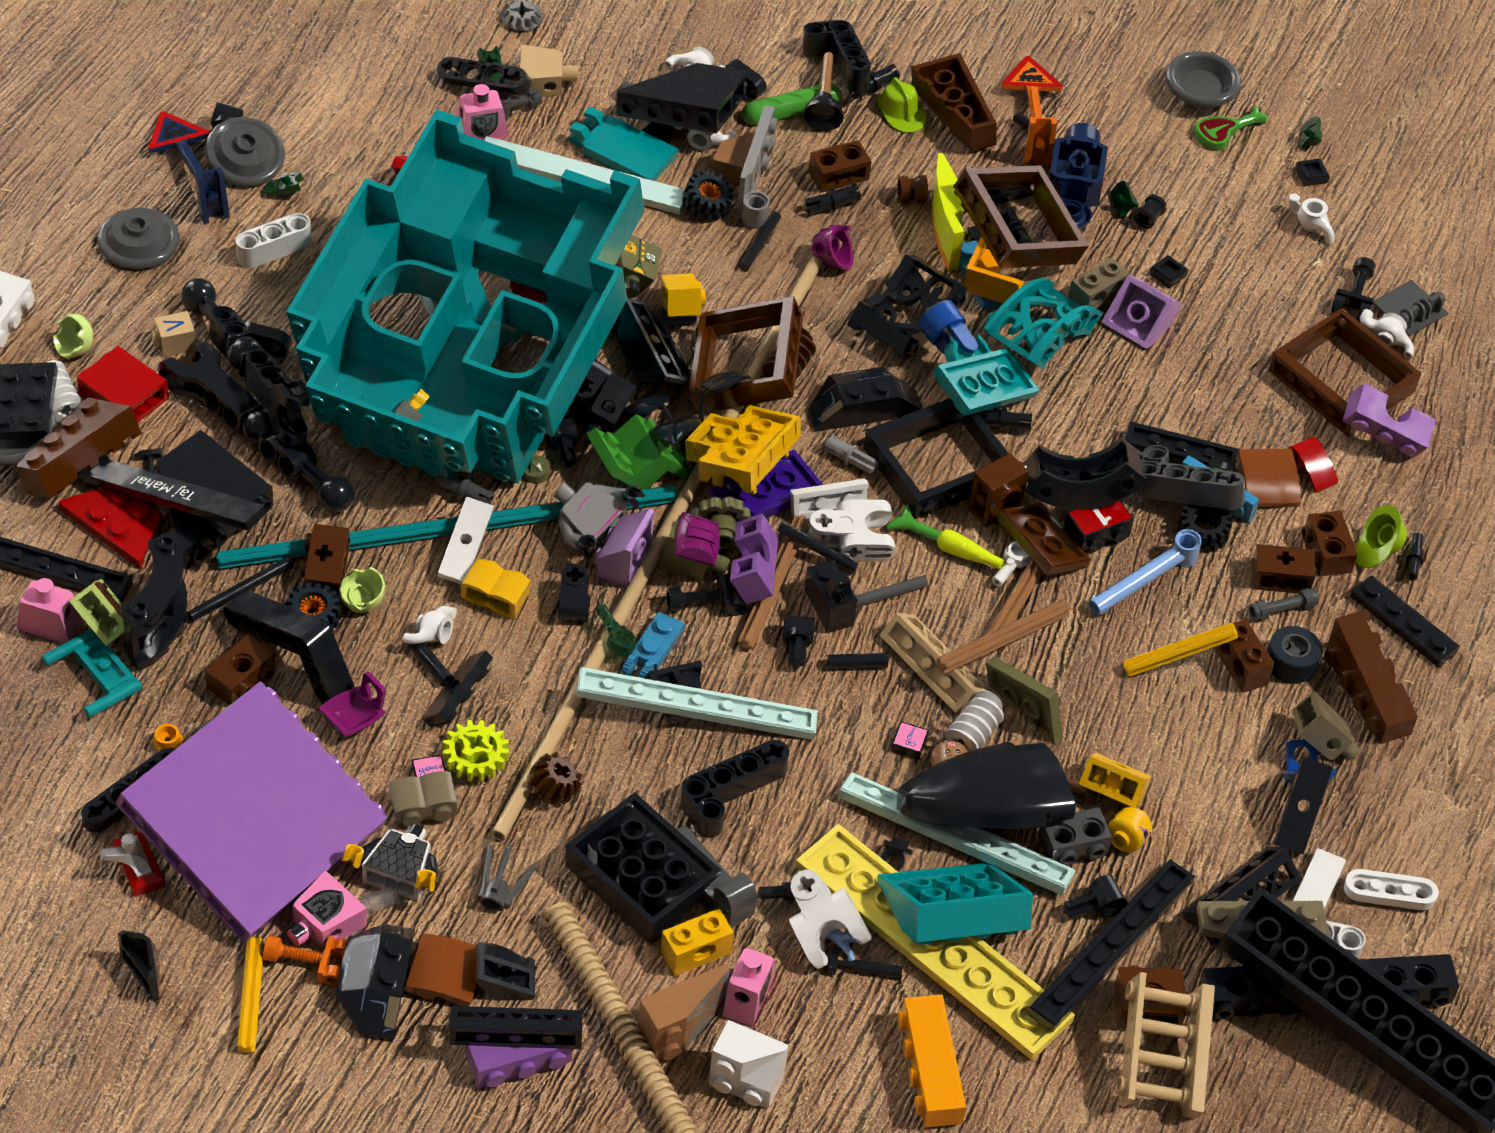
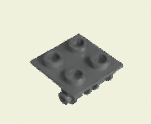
M1413 280L1377 298L1372 303L1383 314L1395 313L1400 315L1406 321L1407 328L1405 332L1408 336L1448 315V312L1443 308L1446 300L1445 295L1442 292H1433L1429 296Z

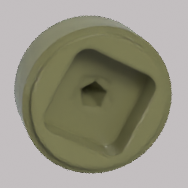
M534 455L523 474V478L535 484L546 481L550 476V463L546 458Z

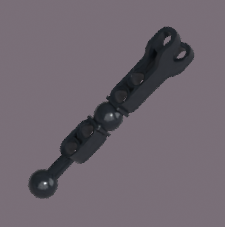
M194 278L188 281L181 292L183 305L194 313H203L208 319L210 340L221 354L226 356L233 368L240 371V376L244 377L245 384L267 411L274 434L285 445L305 443L307 441L308 428L303 420L301 407L309 406L310 399L304 382L302 380L292 381L273 357L262 348L259 341L252 338V333L247 331L246 324L232 308L216 305L217 295L211 282L204 278ZM288 427H292L296 434H293L287 431L286 429Z
M201 342L193 346L191 364L182 363L173 357L159 362L158 374L167 380L168 389L172 393L199 400L230 428L236 429L239 434L243 433V436L249 443L258 446V451L262 452L263 456L286 477L294 478L301 474L318 489V501L324 509L333 513L341 512L352 504L354 489L351 483L343 477H328L316 466V453L306 442L299 445L283 444L274 434L268 413L262 410L263 406L258 404L257 400L221 369V354L210 344ZM287 428V429H286L287 431H289V432H291V433H293V434H296V433H295L294 431H292L290 428Z

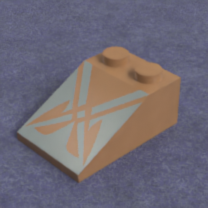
M728 963L640 999L638 1027L642 1032L641 1035H644L646 1043L649 1044L651 1051L655 1054V1059L659 1062L662 1060H672L680 1055L681 1052H684L725 1004L730 974Z

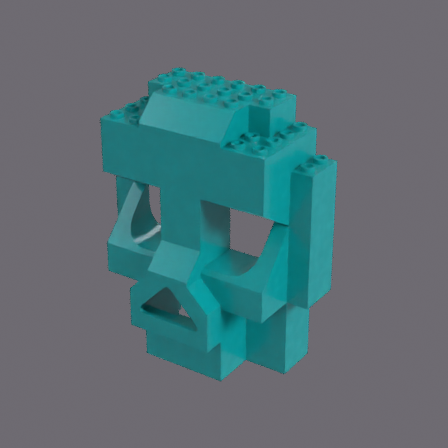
M436 109L391 187L367 178L364 179L286 311L295 342L298 344L296 351L307 383L306 390L316 418L324 423L332 422L340 425L344 439L348 444L358 448L362 446L370 449L381 457L389 456L397 459L401 464L408 467L416 466L432 476L440 475L450 478L461 471L471 473L474 470L476 472L484 471L490 473L504 482L511 481L519 484L545 434L554 436L627 301L623 268L615 265L644 213L640 179L614 170L610 177V184L565 169L561 176V182L518 168L515 151L466 135L461 117ZM481 272H488L546 293L547 301L538 303L501 290L491 307L478 275ZM400 293L418 294L440 301L418 340L375 324L370 318V304L386 296ZM529 333L550 341L539 362L526 372L509 373L491 367L500 348L516 341L519 335ZM420 389L430 396L418 410L422 415L419 422L391 412L404 399L408 402L414 393L417 394Z

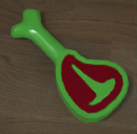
M1254 106L1251 108L1250 114L1238 119L1223 116L1208 117L1196 123L1194 134L1204 147L1212 151H1219L1227 146L1229 138L1235 135L1239 129L1254 123L1265 124L1268 116L1259 112L1258 108Z

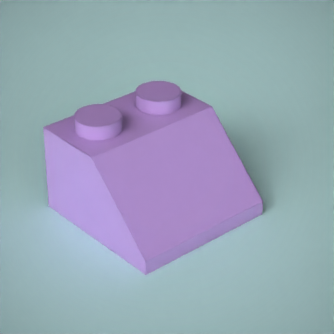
M1128 274L1101 322L1142 347L1149 349L1170 327L1182 303L1143 280Z
M646 509L621 517L616 527L609 529L604 548L599 547L594 557V564L597 565L596 577L625 588L628 587L652 544L654 510Z

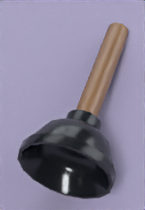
M830 52L825 53L823 56L820 93L806 104L802 113L804 123L817 131L834 130L840 127L844 119L842 108L838 101L830 94L834 59L833 54Z

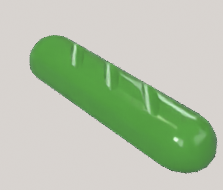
M831 83L830 94L839 103L842 98L841 91L837 85ZM821 85L749 102L742 110V118L749 125H758L764 105L775 107L774 118L778 120L801 115L806 104L820 93Z

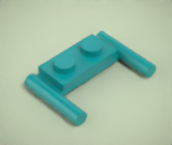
M92 629L41 655L44 665L49 666L74 652L76 659L106 694L104 697L83 708L88 718L143 689L140 681L137 678L135 679L108 645L105 646Z

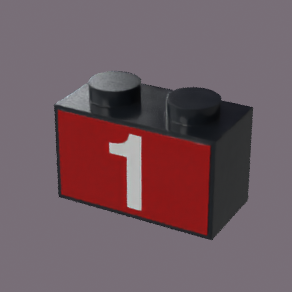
M1120 500L1100 508L1068 511L1064 529L1085 553L1094 552L1103 546L1114 542H1122L1130 537L1134 518Z

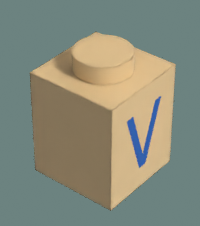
M188 311L155 318L156 329L151 330L152 339L155 347L160 346L163 357L193 351V346L196 345L195 330Z

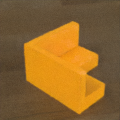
M981 236L966 268L964 286L968 288L966 292L1004 303L1024 285V281L1000 274L1002 268H999L990 250L986 249V243Z

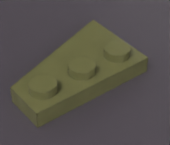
M995 656L986 662L989 686L1012 707L1020 706L1028 715V721L1033 726L1041 725L1049 732L1047 738L1054 745L1063 739L1058 693Z

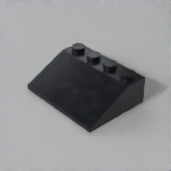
M636 792L565 845V866L651 945L662 937L663 930L676 926L722 872L714 862Z

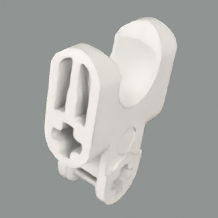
M844 500L837 505V510L821 509L813 512L810 516L808 535L832 549H840L841 554L854 561H887L896 553L895 542L890 535L878 534L869 530L871 527H882L889 522L892 516L891 505L885 500Z
M802 870L794 875L790 887L801 912L789 918V922L808 960L816 969L819 970L829 962L824 950V942L828 934L833 930L841 928L848 930L851 936L861 945L871 940V935L845 888L832 894L825 882L812 870Z

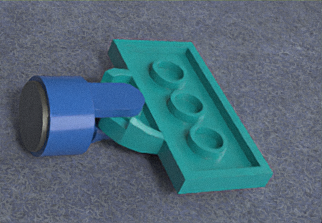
M943 300L932 305L920 316L919 328L929 342L945 355L947 363L938 365L932 373L963 416L1034 398L1040 391L1010 348L991 352L989 346L979 334L976 338L972 336L965 326V318L951 300Z

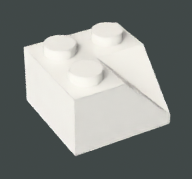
M728 1020L712 1050L709 1085L721 1093H730L740 1097L752 1106H761L769 1109L784 1079L789 1045Z

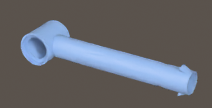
M1190 529L1179 531L1176 534L1172 548L1097 596L1093 595L1092 599L1088 602L1090 610L1097 616L1106 614L1115 604L1124 600L1174 566H1193L1197 562L1201 546L1200 535Z

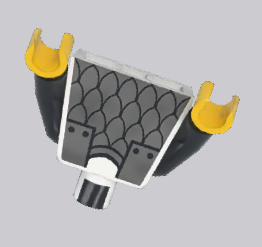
M410 824L406 833L393 829L388 830L383 837H379L363 847L348 844L345 847L341 860L343 862L352 861L355 868H359L360 864H362L363 883L416 901L420 899L423 886L433 892L435 883L440 877L437 859L431 854V844L423 840L426 830L418 824Z

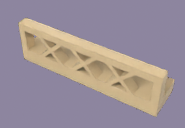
M896 613L880 634L887 644L955 713L961 714L962 710L978 691L985 690L991 692L965 665L945 674L936 668L937 658L950 652V650L915 615Z

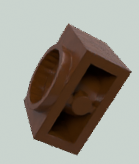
M1009 453L974 473L968 509L985 527L999 521L996 515L1000 509L1022 506L1029 473L1024 463L1018 461Z
M1135 965L1119 967L1115 981L1117 1027L1127 1028L1129 1000L1125 999V991L1128 981H1131L1140 972L1147 973L1145 987L1185 994L1183 970H1175L1169 967L1158 969L1141 968ZM1144 1000L1142 1018L1183 1025L1186 1007L1159 1002L1151 1003Z

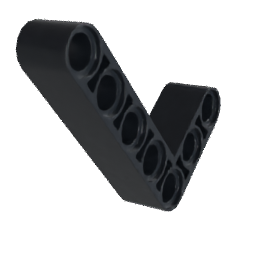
M248 590L223 608L224 616L234 628L299 655L314 693L322 704L334 696L354 688L353 680L330 627L321 619Z

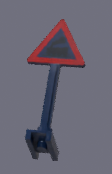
M161 111L148 146L149 153L173 147L178 150L195 178L200 218L204 224L209 223V217L222 214L224 218L230 217L224 172L221 167L204 171L188 143L206 139L210 131L165 111Z

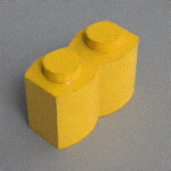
M477 559L461 583V597L477 606L488 607L497 614L508 618H515L530 593L531 580L519 571L501 568L495 561Z

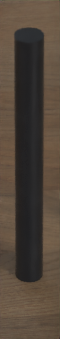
M287 556L187 611L188 618L191 622H194L239 597L247 590L250 591L293 567L291 559Z

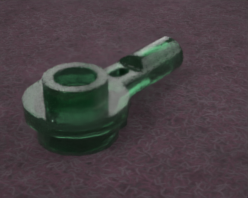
M606 604L598 606L596 612L609 632L606 643L608 649L617 656H629L636 648L635 635L626 626H620L615 621Z

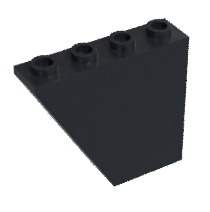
M696 63L624 87L617 91L616 116L717 134L746 96L747 71Z
M202 430L157 460L158 474L262 504L265 506L266 512L274 505L272 486ZM167 507L172 530L175 531L182 547L185 569L203 560L209 552L217 546H222L228 538L239 530H243Z

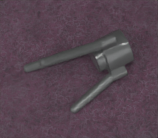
M488 845L484 860L481 888L477 898L480 899V904L488 910L501 911L504 906L511 907L514 897L536 869V865L532 864L509 892L508 883L502 880L512 847L511 845H506L495 878H492L489 882L493 847Z

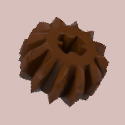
M557 752L551 755L546 753L531 767L528 784L535 787L533 794H540L543 802L550 800L553 806L560 803L565 805L579 792L582 785L580 783L582 774L576 771L577 764H571L568 761V756L561 758Z

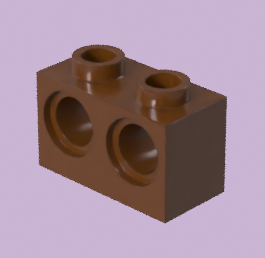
M857 140L810 152L808 172L822 193L829 189H837L868 181L872 161L860 141Z
M1342 511L1308 514L1306 524L1302 527L1301 535L1303 542L1308 544L1309 549L1314 550L1315 567L1318 575L1328 576L1352 573L1358 555Z
M1246 619L1233 623L1237 630L1238 638L1215 646V651L1242 693L1268 685L1275 663Z

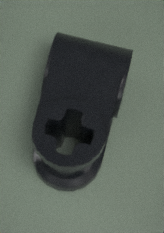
M569 564L565 566L561 574L558 620L588 621V572L579 564Z

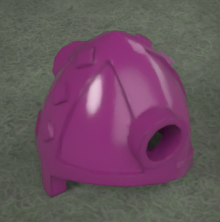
M830 225L828 228L821 229L814 236L811 243L812 251L829 268L849 270L854 262L853 249L847 232L851 230V226ZM839 240L842 242V247H841L840 249H839V247H840Z

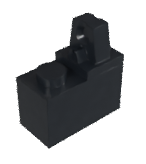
M834 560L807 567L804 590L826 632L830 633L854 626L858 600L851 588V581L847 573H841Z

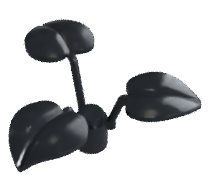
M729 371L714 374L700 383L702 389L700 391L699 417L686 416L677 420L673 419L665 403L670 401V397L664 393H652L640 397L624 408L623 411L627 416H634L635 414L643 416L657 409L662 410L668 420L656 425L653 428V433L659 439L673 446H677L680 443L681 449L686 455L685 440L704 421L705 396L708 393L725 390L742 380L751 379V377L745 373Z

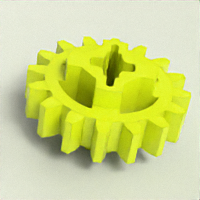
M468 720L467 727H463L458 723L456 724V733L448 731L447 740H443V761L447 762V770L452 771L456 769L457 778L462 777L464 774L467 775L468 782H471L474 776H478L479 780L484 782L486 774L495 778L496 769L503 771L505 762L509 760V741L504 739V731L495 732V724L493 723L489 727H485L484 720H480L478 725H473V722Z

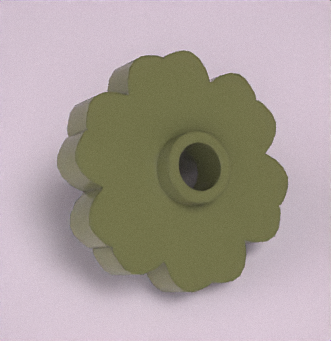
M712 497L701 501L700 507L692 510V515L719 523V549L731 547L735 540L736 523L751 517L750 509L744 507L743 501L732 497H726L722 500Z

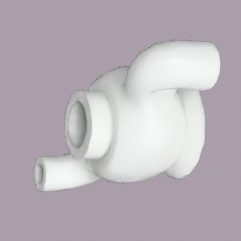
M697 46L693 48L692 52L677 54L667 58L664 65L667 68H671L675 64H680L684 68L696 63L713 65L715 60L707 49Z
M674 126L678 130L682 129V127ZM688 129L689 133L687 135L689 144L700 151H706L712 145H719L721 141L737 137L734 131L723 135L720 131L716 134Z
M1290 194L1288 200L1289 208L1298 215V220L1302 227L1309 232L1322 231L1325 234V243L1332 245L1335 237L1327 216V204L1317 198L1306 199L1301 204L1298 194Z
M1368 309L1363 310L1360 316V323L1365 328L1372 330L1376 337L1389 347L1395 345L1404 347L1403 356L1411 359L1414 354V346L1405 332L1407 328L1406 321L1395 313H1385L1382 318L1375 320L1373 319L1372 311Z
M441 606L436 610L427 612L425 615L421 614L416 621V631L418 633H405L402 638L403 643L420 644L438 641L441 644L447 643L453 631V619L456 616L457 609L450 606Z

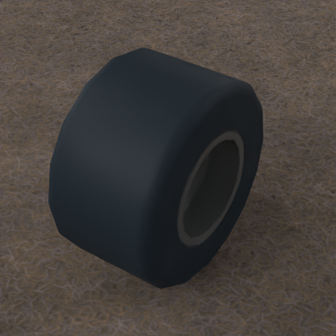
M1286 626L1278 629L1272 635L1267 649L1268 654L1275 663L1272 674L1279 680L1288 683H1301L1315 675L1322 655L1321 642L1317 636L1308 629L1299 626Z

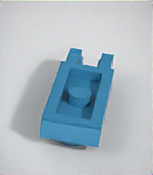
M658 612L625 661L621 674L630 676L638 663L644 666L639 673V678L646 679L649 671L658 670L684 632L685 623Z

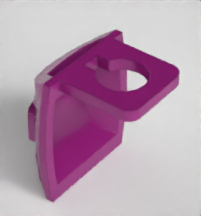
M682 512L675 534L676 556L714 567L720 546L719 523Z
M367 671L363 674L361 686L334 696L320 706L318 710L340 735L347 737L366 729L385 715L386 712L383 710L386 689ZM369 683L374 686L377 692V697L375 698L371 696L372 692Z

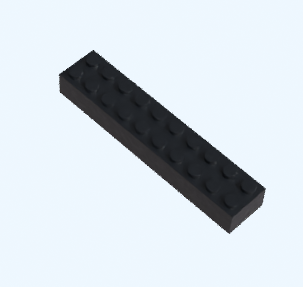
M1260 887L1224 933L1217 947L1466 1132L1492 1133L1495 1129V1059Z

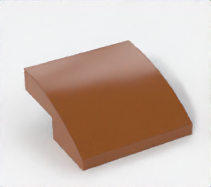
M1238 449L1235 458L1240 473L1244 477V490L1259 498L1257 507H1300V483L1292 449Z
M422 933L419 937L403 989L432 1002L436 997H439L458 1006H469L477 985L476 945L445 936Z

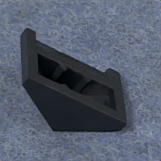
M122 930L117 933L120 956L152 1001L156 1002L160 999V965L155 944L143 933Z
M479 942L476 945V983L493 1000H532L535 997V960L531 957L525 958L509 948L494 943L485 944L484 942Z

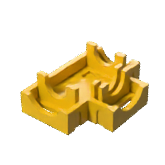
M751 405L737 419L710 413L685 440L686 460L698 463L700 481L708 482L712 477V484L722 487L724 485V476H728L734 479L745 493L754 495L757 492L756 486L782 457L787 458L789 456V449L801 437V416Z

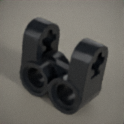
M594 360L569 409L571 407L575 409V412L571 415L566 413L563 419L574 418L577 425L588 409H591L613 371L597 360Z

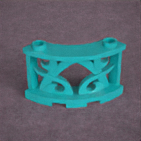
M1048 278L1035 279L1018 289L996 312L988 315L983 329L989 336L1042 370L1054 354L1065 344V340H1063L1069 335L1074 338L1083 334L1089 336L1103 315L1101 311L1093 306H1081L1054 289L1055 282ZM1041 305L1055 308L1057 321L1053 319H1039L1032 323L1030 306ZM1008 323L1013 325L1009 327L1008 335H1014L1022 330L1011 340L999 334ZM1025 340L1031 352H1027L1018 345Z

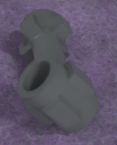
M529 89L525 94L511 97L505 91L498 92L505 117L510 114V108L523 105L533 108L542 104V95L539 89Z

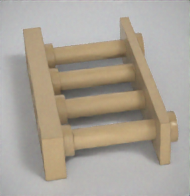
M1140 972L1131 981H1128L1125 991V999L1129 1000L1122 1075L1118 1077L1116 1084V1094L1120 1095L1119 1105L1127 1106L1135 1100V1095L1179 1102V1106H1182V1117L1195 1119L1204 1113L1215 986L1201 984L1190 995L1145 987L1147 973ZM1144 1000L1186 1007L1191 1012L1190 1023L1187 1026L1142 1018ZM1141 1031L1184 1039L1185 1043H1188L1187 1055L1182 1058L1139 1050ZM1138 1063L1181 1070L1182 1074L1185 1075L1184 1087L1176 1089L1137 1082Z

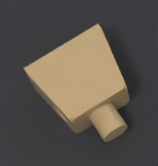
M521 45L520 68L531 78L529 89H539L542 97L559 96L562 94V81H578V66L562 65L563 52L560 50Z

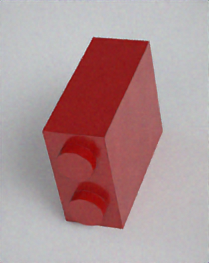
M117 346L109 353H105L100 360L89 368L84 369L77 376L78 391L81 398L84 400L94 398L129 405L132 407L137 422H140L169 399L167 380L120 346Z

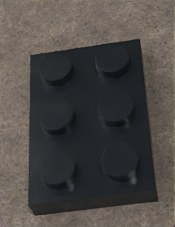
M56 362L0 364V439L44 438L49 434L58 374Z

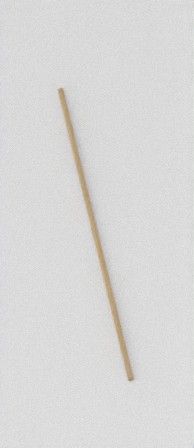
M818 257L810 258L789 296H794L799 306L822 266V261ZM780 325L772 326L746 373L750 375L751 379H745L742 382L760 378L763 373V366L777 347ZM744 406L726 409L723 417L737 419ZM698 463L694 466L585 662L584 668L599 670L661 558L668 536L678 516H681L682 512H686L703 482L699 480ZM578 677L491 831V835L495 839L503 841L507 837L534 788L528 784L531 767L541 756H544L546 753L549 755L553 753L583 698L575 697Z

